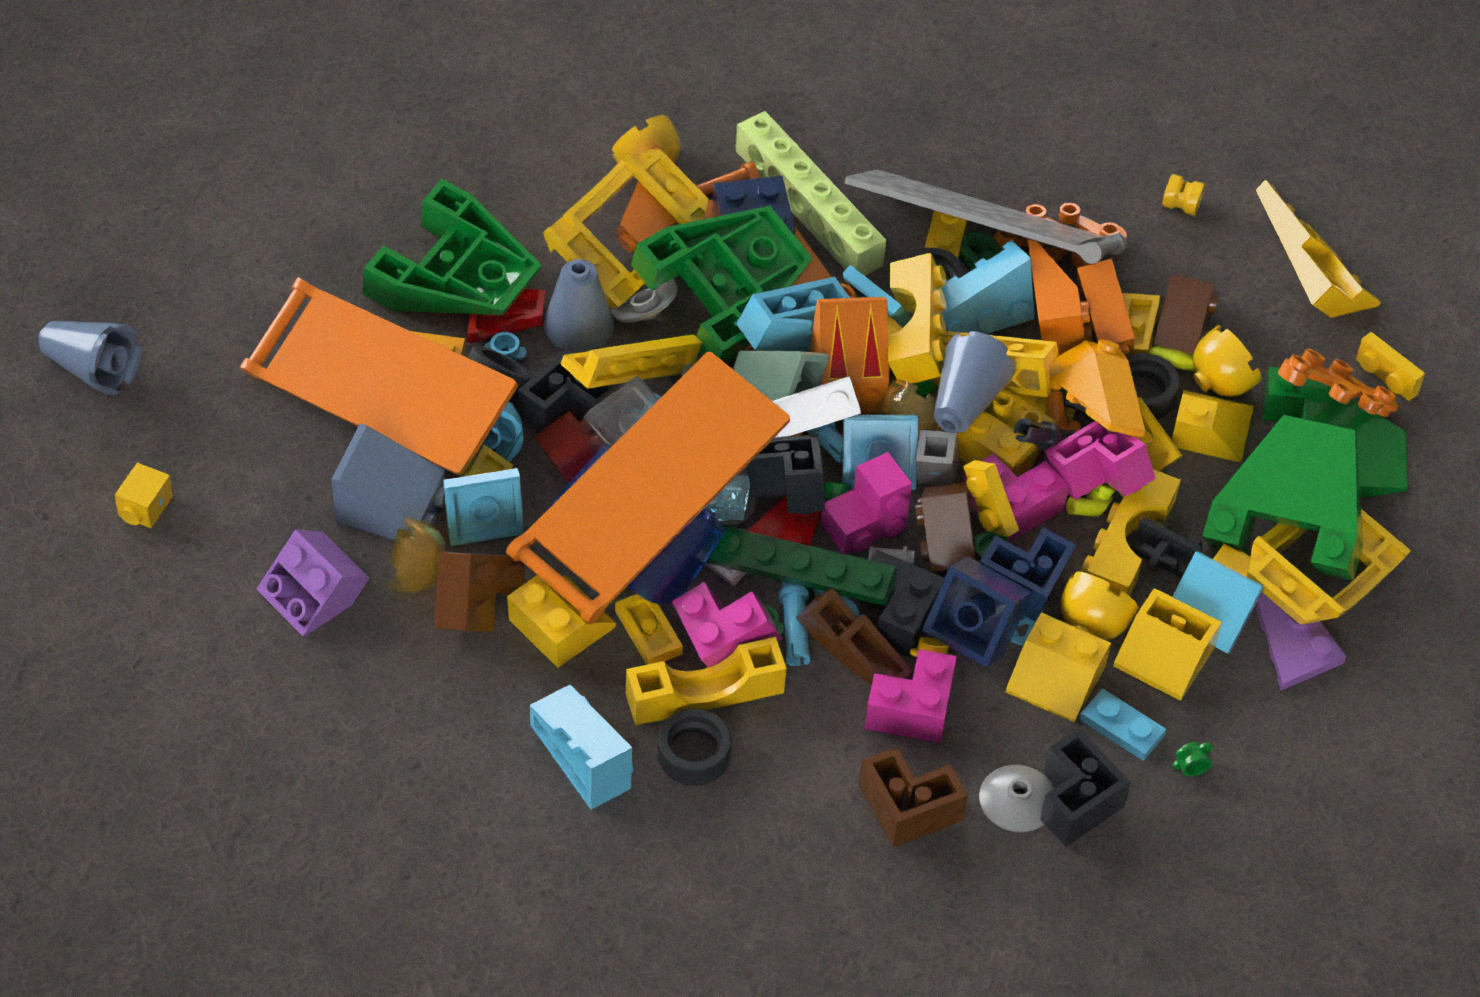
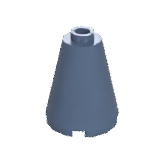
M572 260L562 267L544 317V332L549 338L550 343L559 350L565 351L569 349L573 353H580L597 347L600 349L608 343L613 335L614 319L597 270L592 263L586 260Z
M51 321L40 331L38 338L40 350L44 355L98 392L106 395H116L121 392L115 389L123 380L130 384L137 373L142 355V347L136 345L135 335L139 336L138 332L131 326L123 323Z
M970 331L968 336L959 337L960 333H958L947 344L934 411L936 422L946 432L961 433L966 431L1011 381L1015 374L1016 361L1014 358L1011 361L1006 354L1008 348L990 335Z

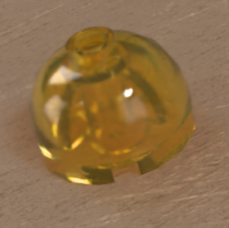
M893 380L882 396L878 406V415H917V447L920 430L945 432L934 418L937 399L930 394L926 398L916 394L915 391L918 387L912 383L903 380Z
M404 517L401 522L407 526L406 531L398 529L390 558V565L397 569L396 582L388 580L387 587L388 590L416 594L427 591L435 585L438 576L439 552H445V541L440 531L432 524L419 519Z

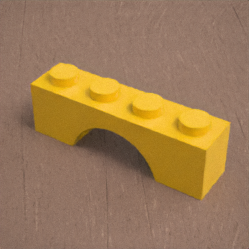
M931 253L890 263V288L896 301L902 305L906 312L914 313L912 319L902 329L889 336L888 363L900 386L941 377L942 361H944L945 356L942 336L946 335V325L942 311L947 308L942 287L947 285L944 268L942 265H936Z
M1153 469L1156 479L1126 497L1120 493L1123 499L1121 503H1113L1107 518V522L1110 525L1107 530L1100 529L1093 547L1097 551L1094 557L1090 555L1086 557L1081 572L1091 574L1111 583L1109 590L1119 596L1121 591L1130 596L1138 580L1142 559L1130 549L1126 537L1138 529V525L1144 517L1152 521L1159 518L1166 522L1177 499L1180 479Z
M773 637L740 644L725 660L701 670L679 671L669 667L664 661L626 669L625 694L635 726L668 719L673 714L687 709H702L706 711L783 694L787 668L777 639Z

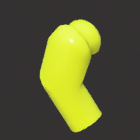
M1159 345L1150 349L1149 354L1160 356L1170 362L1174 368L1196 372L1193 364V354Z
M1104 482L1088 493L1085 498L1079 497L1075 500L1069 497L1066 504L1067 513L1090 517L1101 516L1111 503L1115 489L1107 482Z

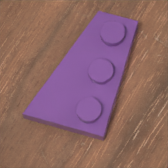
M1263 592L1261 593L1255 608L1262 630L1267 638L1269 654L1277 671V680L1281 691L1344 664L1346 655L1320 621L1299 624Z

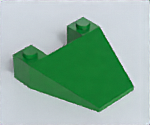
M441 179L423 199L421 227L440 237L438 242L419 264L383 245L364 267L363 295L392 311L504 315L538 274L542 265L470 193Z
M765 206L665 227L637 243L631 266L651 291L679 275L713 316L700 325L697 338L703 343L699 352L702 355L712 352L724 363L728 364L737 359L739 351H744L745 347L749 344V341L736 323L751 296L794 286L813 258L773 208Z
M1269 366L1262 390V420L1279 421L1283 415L1355 430L1357 435L1360 498L1407 491L1405 430L1378 414L1373 415L1366 412L1353 399H1350L1348 404L1336 401L1329 395L1331 386L1307 378L1304 385L1300 387L1282 378L1278 374L1279 367Z
M1283 415L1212 501L1202 535L1209 547L1220 550L1222 545L1226 544L1246 553L1256 518L1319 532L1311 563L1317 573L1354 581L1363 549L1356 431Z

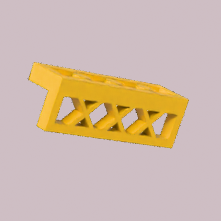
M946 331V335L942 336L945 351L948 342L955 334L960 333L959 337L968 336L969 333ZM990 335L1002 342L1008 348L1006 354L1012 361L1014 358L1016 361L1017 370L1011 381L1004 388L1013 394L1048 397L1051 393L1049 366L1058 356L1057 342ZM1024 369L1038 371L1039 384H1030L1019 373ZM941 377L930 379V381L939 385Z
M693 334L593 349L586 352L564 355L561 365L587 389L681 374L685 365L694 364L703 342Z

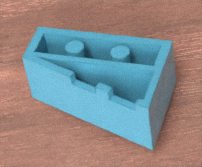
M1012 240L1003 245L1004 250L988 261L984 258L975 263V269L959 279L956 276L947 281V285L942 287L947 305L946 310L942 311L946 331L963 333L976 331L989 334L1034 319L1031 258Z
M835 277L753 294L736 324L754 350L809 352L817 299L850 297Z

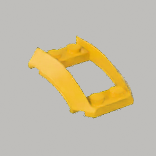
M661 149L646 150L642 154H626L597 185L543 233L550 253L556 250L566 262L581 259L589 261L595 266L608 305L614 309H618L645 285V282L635 270L630 273L584 224L633 177L680 224L703 220L709 199Z
M1361 509L1363 549L1359 560L1368 567L1333 598L1327 595L1280 554L1304 534L1307 529L1278 523L1263 536H1258L1252 544L1247 576L1265 586L1262 592L1297 623L1308 624L1337 618L1344 614L1372 591L1411 550Z

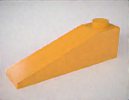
M1099 339L1098 343L1085 340L1055 358L1049 366L1050 383L1053 389L1060 390L1063 387L1067 390L1066 399L1071 403H1079L1086 407L1085 413L1107 430L1140 438L1144 437L1145 428L1129 362L1119 349L1118 344L1104 339Z

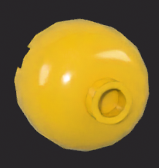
M659 115L647 119L646 122L649 126L641 131L636 126L619 138L612 148L614 152L612 156L617 163L628 153L630 155L642 154L646 150H652L656 145L676 163L681 151V141L668 116Z
M1220 325L1208 332L1199 341L1193 352V364L1197 371L1193 378L1205 392L1211 390L1219 396L1227 398L1237 397L1251 390L1262 380L1259 368L1252 372L1248 364L1253 359L1249 351L1228 329L1221 333Z
M1076 572L1075 575H1071L1060 598V610L1069 625L1103 640L1114 639L1122 634L1134 618L1139 607L1125 592L1121 591L1119 596L1109 590L1111 583L1083 572Z

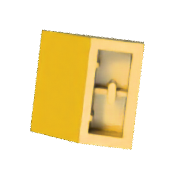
M1003 388L966 431L957 433L959 458L969 464L974 460L981 461L995 454L1016 477H1019L1032 467L1041 449H1038L1035 444L1020 442L1015 438V436L1021 435L1014 433L1016 423L1023 418L1038 423L1048 421L1056 424V421Z
M1154 588L1138 611L1114 661L1113 667L1181 701L1215 649L1222 622Z

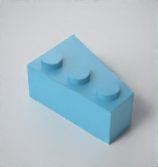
M571 685L530 705L531 727L590 809L631 789V775L634 772L632 747L589 704L588 700L581 696Z

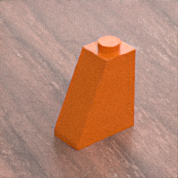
M656 145L652 148V150L661 148L658 145ZM638 181L616 233L619 235L618 241L627 252L633 253L637 243L663 228L677 225L679 222Z
M1112 259L1078 267L1077 287L1081 302L1087 301L1090 317V322L1088 323L1091 325L1095 343H1098L1099 339L1112 341L1119 345V349L1124 355L1130 352L1129 349L1134 348L1135 337Z

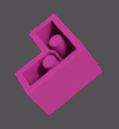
M1097 421L1045 450L1050 466L1069 484L1067 494L1075 500L1090 493L1104 482H1107L1126 497L1156 479L1146 446L1135 436L1109 431Z
M888 452L856 466L853 490L825 502V510L821 513L820 524L842 554H848L854 550L857 552L864 551L874 541L884 536L894 537L906 527L912 482Z
M995 454L981 460L996 464L1019 531L1008 537L1009 542L1064 511L1069 484L1046 461L1016 477ZM965 473V475H964V481H963V483H964V482H967L966 473ZM971 494L972 507L979 513L975 498Z
M703 582L672 601L700 659L707 667L725 660L740 644L776 637L777 642L783 639L768 610L753 592L748 593L724 608L719 598Z
M919 649L913 680L874 673L867 706L865 729L941 743L957 656Z

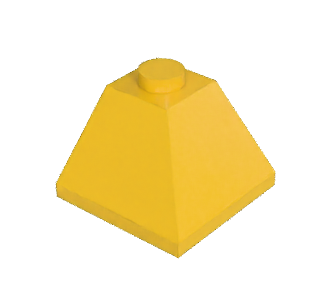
M1184 390L1172 441L1179 449L1241 463L1254 406Z

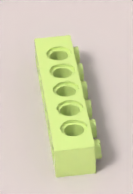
M766 111L737 124L736 152L746 163L750 161L755 163L761 178L783 176L791 211L845 270L852 265L865 276L883 267L886 239Z

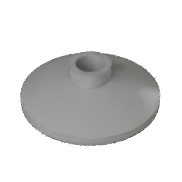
M672 279L653 291L645 284L618 309L611 308V313L616 320L626 323L654 319L675 298L678 290L677 284Z
M1007 765L992 771L984 779L979 792V801L984 814L995 825L1012 832H1030L1045 825L1040 820L1045 795L1055 788L1044 774L1034 768L1024 765ZM1021 789L1024 790L1026 793L1017 794L1013 790Z

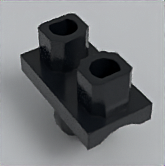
M1144 517L1138 525V531L1130 549L1135 554L1149 561L1148 569L1156 572L1161 567L1182 578L1196 551L1201 553L1203 547H1201L1202 541L1191 535L1182 537L1174 533L1167 522L1159 518L1152 521Z

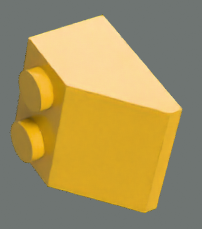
M538 575L507 596L509 621L557 668L616 627V622L605 612L602 613L596 622L589 625L580 617L581 612ZM562 576L589 600H592L568 576Z
M1041 613L1025 640L1005 692L1075 723L1106 667L1111 643Z

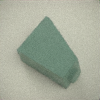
M739 351L733 370L771 401L819 386L830 356L826 353L801 351Z

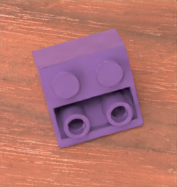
M295 529L260 582L257 590L302 636H307L350 607L370 578L324 532Z

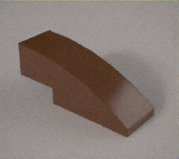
M833 588L819 593L796 617L804 628L832 656L871 686L874 673L906 679L913 671L866 615L856 616Z

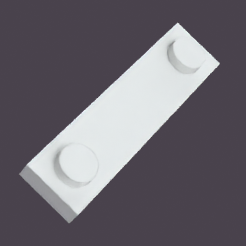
M850 376L774 400L773 402L790 415V422L775 438L789 437L861 414V408Z

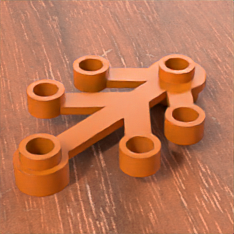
M1064 203L1060 206L1059 220L1063 224L1074 225L1082 230L1102 236L1119 233L1127 238L1126 231L1115 223L1107 222L1100 225L1080 215V207L1074 203ZM1032 204L1026 208L1027 214L1057 222L1046 216V208L1042 205ZM998 230L993 237L1003 250V245L1011 240L1019 247L1029 246L1028 240H1031L1030 238L1003 230ZM1037 241L1041 246H1048V245H1050V244H1046V243ZM1056 246L1052 248L1043 247L1056 263L1070 252V250ZM1072 251L1071 264L1073 266L1082 267L1090 265L1078 253Z
M1306 349L1302 357L1293 354L1290 359H1285L1278 371L1282 378L1300 387L1304 385L1307 378L1331 386L1329 395L1343 404H1348L1350 399L1359 396L1361 398L1357 403L1358 406L1373 415L1378 414L1382 417H1388L1391 412H1396L1399 407L1395 401L1396 395L1382 386H1377L1376 389L1370 388L1351 376L1353 368L1339 359H1335L1328 369L1322 365L1325 358L1312 349Z

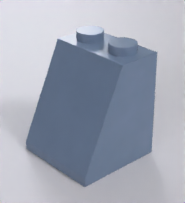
M360 423L332 477L335 521L341 525L419 547L424 536H431L436 524L435 513L438 507L444 508L446 505L443 482L445 480V470L373 428Z

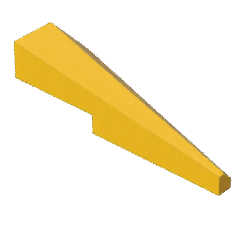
M1265 180L1256 191L1312 305L1330 318L1378 307L1381 304L1380 300L1360 285L1362 281L1355 274L1352 275L1342 263L1341 258L1309 224L1298 219L1294 214L1296 210L1291 204L1285 203L1275 190L1276 188Z

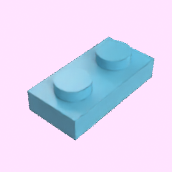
M1103 688L1080 716L1081 722L1142 761L1147 758L1166 733V728Z

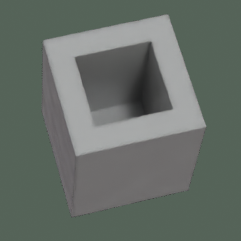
M920 430L915 460L918 484L938 486L955 484L959 459L957 433Z

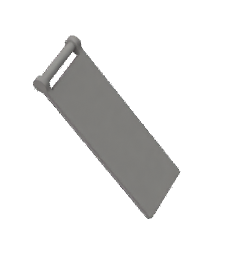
M872 170L846 176L845 184L1076 252L1089 264L1099 262L1107 254H1120L1127 247L1126 238L1119 233L1109 236L1098 235L882 170Z

